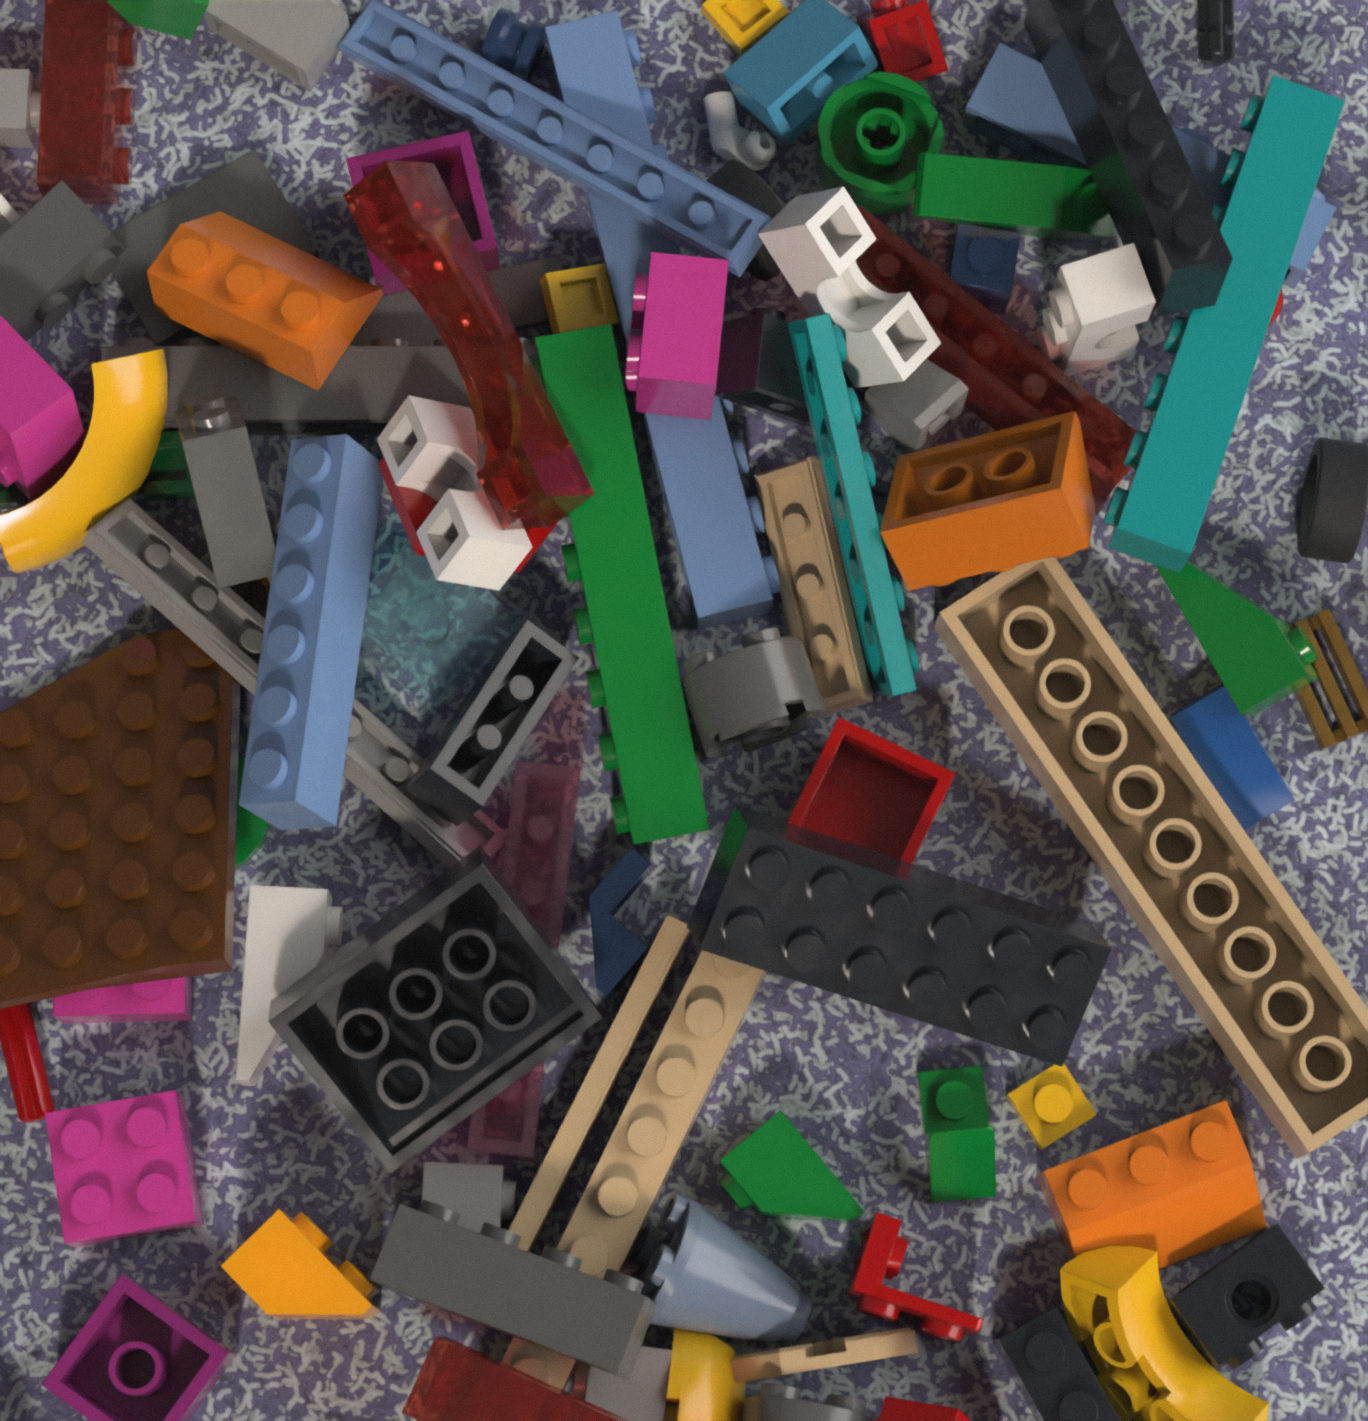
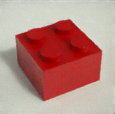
M838 717L787 822L913 864L956 773Z

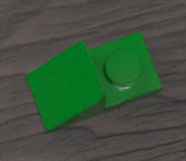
M973 1066L918 1072L916 1075L931 1203L996 1197L994 1126H989L983 1067Z

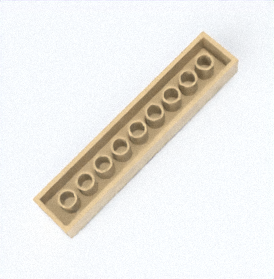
M1050 557L1017 565L1011 570L999 573L940 611L934 626L935 631L1295 1158L1298 1159L1309 1154L1367 1115V1007L1058 560Z

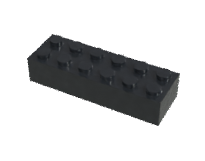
M735 805L688 922L695 941L702 951L1061 1067L1112 949L1092 923Z

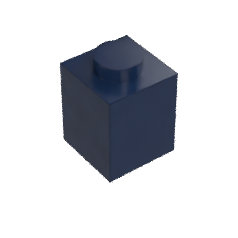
M959 223L952 248L943 304L1005 314L1012 293L1021 233Z

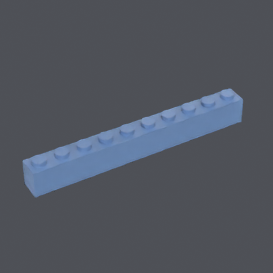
M615 10L545 27L546 49L560 101L668 160L664 144H652L647 125L657 122L649 86L637 87L632 67L642 65L639 46L634 29L622 30L618 11ZM583 190L602 264L605 263L619 319L618 326L627 357L629 334H643L641 330H631L636 272L649 273L651 252L682 255L680 246L676 241ZM714 396L711 420L641 413L697 631L771 613L773 600L771 594L781 592L773 556L761 557L755 535L765 532L758 498L756 495L745 497L740 474L749 472L745 447L741 436L730 438L724 415L734 413L733 404L731 401Z

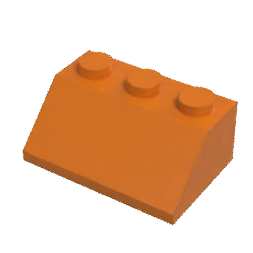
M221 211L181 223L147 270L154 307L157 313L317 391L383 296L382 288Z
M1073 411L898 456L880 534L909 591L932 585L938 587L946 586L958 579L991 571L1005 572L1017 565L1045 558H1064L1079 550L1089 548L1095 515V503L1080 420L1076 412Z
M1227 1100L1044 1170L1036 1176L1070 1260L1085 1251L1105 1246H1136L1157 1251L1158 1269H1161L1267 1227L1252 1161Z

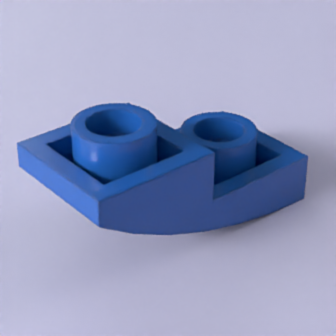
M1223 683L1169 714L1192 756L1244 830L1295 801L1292 792L1259 741L1247 717L1240 713Z

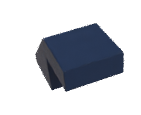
M633 848L627 851L589 896L597 995L606 1003L648 954V946L613 917L651 873V864Z

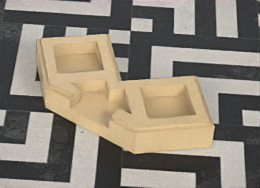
M908 1327L735 1356V1360L730 1361L735 1383L915 1354L918 1353L915 1330H910Z

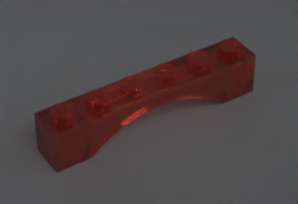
M384 160L345 193L343 197L369 251L387 266L416 298L438 329L456 362L468 392L476 424L478 447L476 475L502 529L551 527L595 495L435 164Z

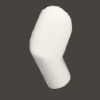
M719 91L703 98L711 147L714 152L727 161L733 159L741 162L753 171L764 169L776 153V144L772 136L766 131L759 134L757 131L751 132L739 125L734 94L732 92Z

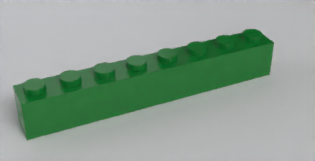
M606 324L535 337V355L524 357L531 395L543 393L547 418L536 420L543 457L555 455L559 480L548 483L552 507L558 520L567 518L571 543L561 545V554L567 582L579 581L584 606L573 608V615L579 645L591 644L596 669L585 671V677L592 709L604 708L608 732L597 734L604 772L616 770L620 795L609 797L616 835L628 833L631 846L710 830L612 325Z

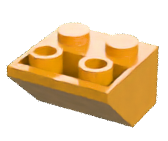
M278 1209L221 1265L230 1277L267 1315L278 1319H373L381 1311L371 1300L379 1289L353 1262L346 1259L338 1266L325 1253L334 1244L333 1241L302 1211L292 1218Z

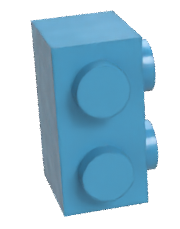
M805 0L724 71L723 75L742 109L778 140L788 146L820 118L826 101L836 89L844 84L846 86L854 81L863 79L864 75L871 73L878 66V63L857 24L826 0Z

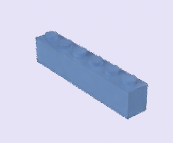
M999 43L966 106L962 126L1037 163L1089 170L1038 54L1026 47L1016 46L1012 49ZM1172 127L1210 210L1214 203L1225 207L1231 188L1220 183L1230 155L1214 148L1211 139L1199 131L1190 128L1178 130ZM1316 189L1283 284L1293 289L1296 288L1337 208L1325 202L1326 198Z
M347 434L291 440L239 798L240 806L279 830L336 827L383 485V475L378 466L380 460Z

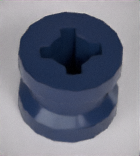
M500 8L488 29L480 56L499 67L510 70L513 75L529 82L546 44L545 27H548V25L537 21L530 24L517 20L514 12Z

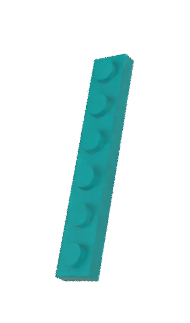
M830 313L787 322L873 694L896 696L915 691L917 689L913 674L918 673L919 661L912 640L908 636L904 637L899 612L904 610V595L897 577L890 575L885 550H888L880 534L883 515L879 512L876 513L870 488L875 486L876 482L875 469L869 453L866 450L861 451L856 425H859L861 422L860 404L854 390L846 386L841 364L846 361L847 357L844 336L838 325H832Z

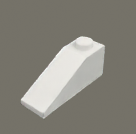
M250 885L236 1080L242 1086H256L283 1040L268 1022L270 1001L328 959L329 945H341L343 907L332 906L333 897L328 889Z

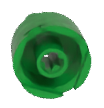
M875 72L866 74L863 79L854 81L846 86L844 84L831 94L819 118L815 148L816 169L820 184L824 190L844 186L860 213L865 215L902 214L914 204L919 153L941 154L944 139L941 117H939L937 110L931 102V97L924 88L902 75L889 72ZM876 139L887 142V146H884L882 150L872 148Z

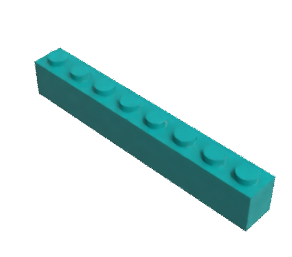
M1274 75L1263 97L1252 93L1239 128L1250 133L1244 151L1233 148L1220 183L1231 188L1225 207L1214 203L1211 209L1212 215L1233 259L1215 306L1189 310L1186 318L1175 315L1162 350L1173 355L1167 375L1155 372L1143 405L1144 409L1154 412L1147 432L1135 430L1123 462L1124 466L1132 468L1134 471L1127 490L1115 487L1103 523L1114 527L1107 548L1177 573H1181L1191 556L1345 100Z

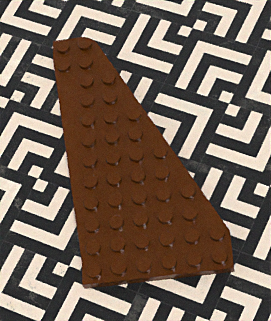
M180 629L135 635L0 712V1009L89 989L232 971L240 683Z

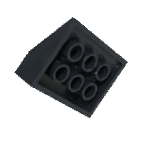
M480 845L270 1001L268 1022L391 1174L603 1017L522 898Z

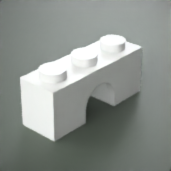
M844 186L796 196L757 233L809 316L830 313L832 325H838L841 329L847 350L846 361L841 364L855 388L905 381L941 344V341L909 291L897 294L884 292L871 284L860 271L856 259L876 240V237Z
M1134 243L1060 266L1053 289L1049 291L1048 304L1046 309H1043V326L1037 327L1036 332L1044 359L1047 363L1057 362L1062 378L1133 355L1140 339L1135 325L1148 321L1156 303Z
M408 395L377 438V442L396 486L419 490L438 502L416 532L436 580L499 591L532 549V544L474 414L469 407Z

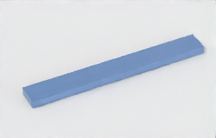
M369 0L338 44L342 54L354 62L702 257L729 260L728 271L738 277H741L763 244L757 233L772 220L769 215L379 0Z

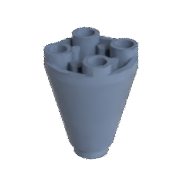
M674 1192L669 1197L662 1211L659 1227L647 1224L635 1244L632 1259L641 1263L637 1276H633V1278L644 1282L640 1294L647 1296L657 1304L650 1324L775 1344L780 1340L790 1345L797 1340L805 1327L811 1311L812 1297L801 1292L798 1282L703 1205Z

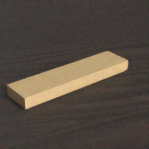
M807 457L755 474L754 477L770 550L779 577L780 595L789 635L792 638L802 640L825 704L827 715L873 702L819 459ZM812 714L807 715L811 718H818Z

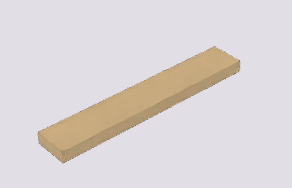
M668 914L508 1230L521 1236L517 1247L519 1249L531 1252L689 937L688 924Z

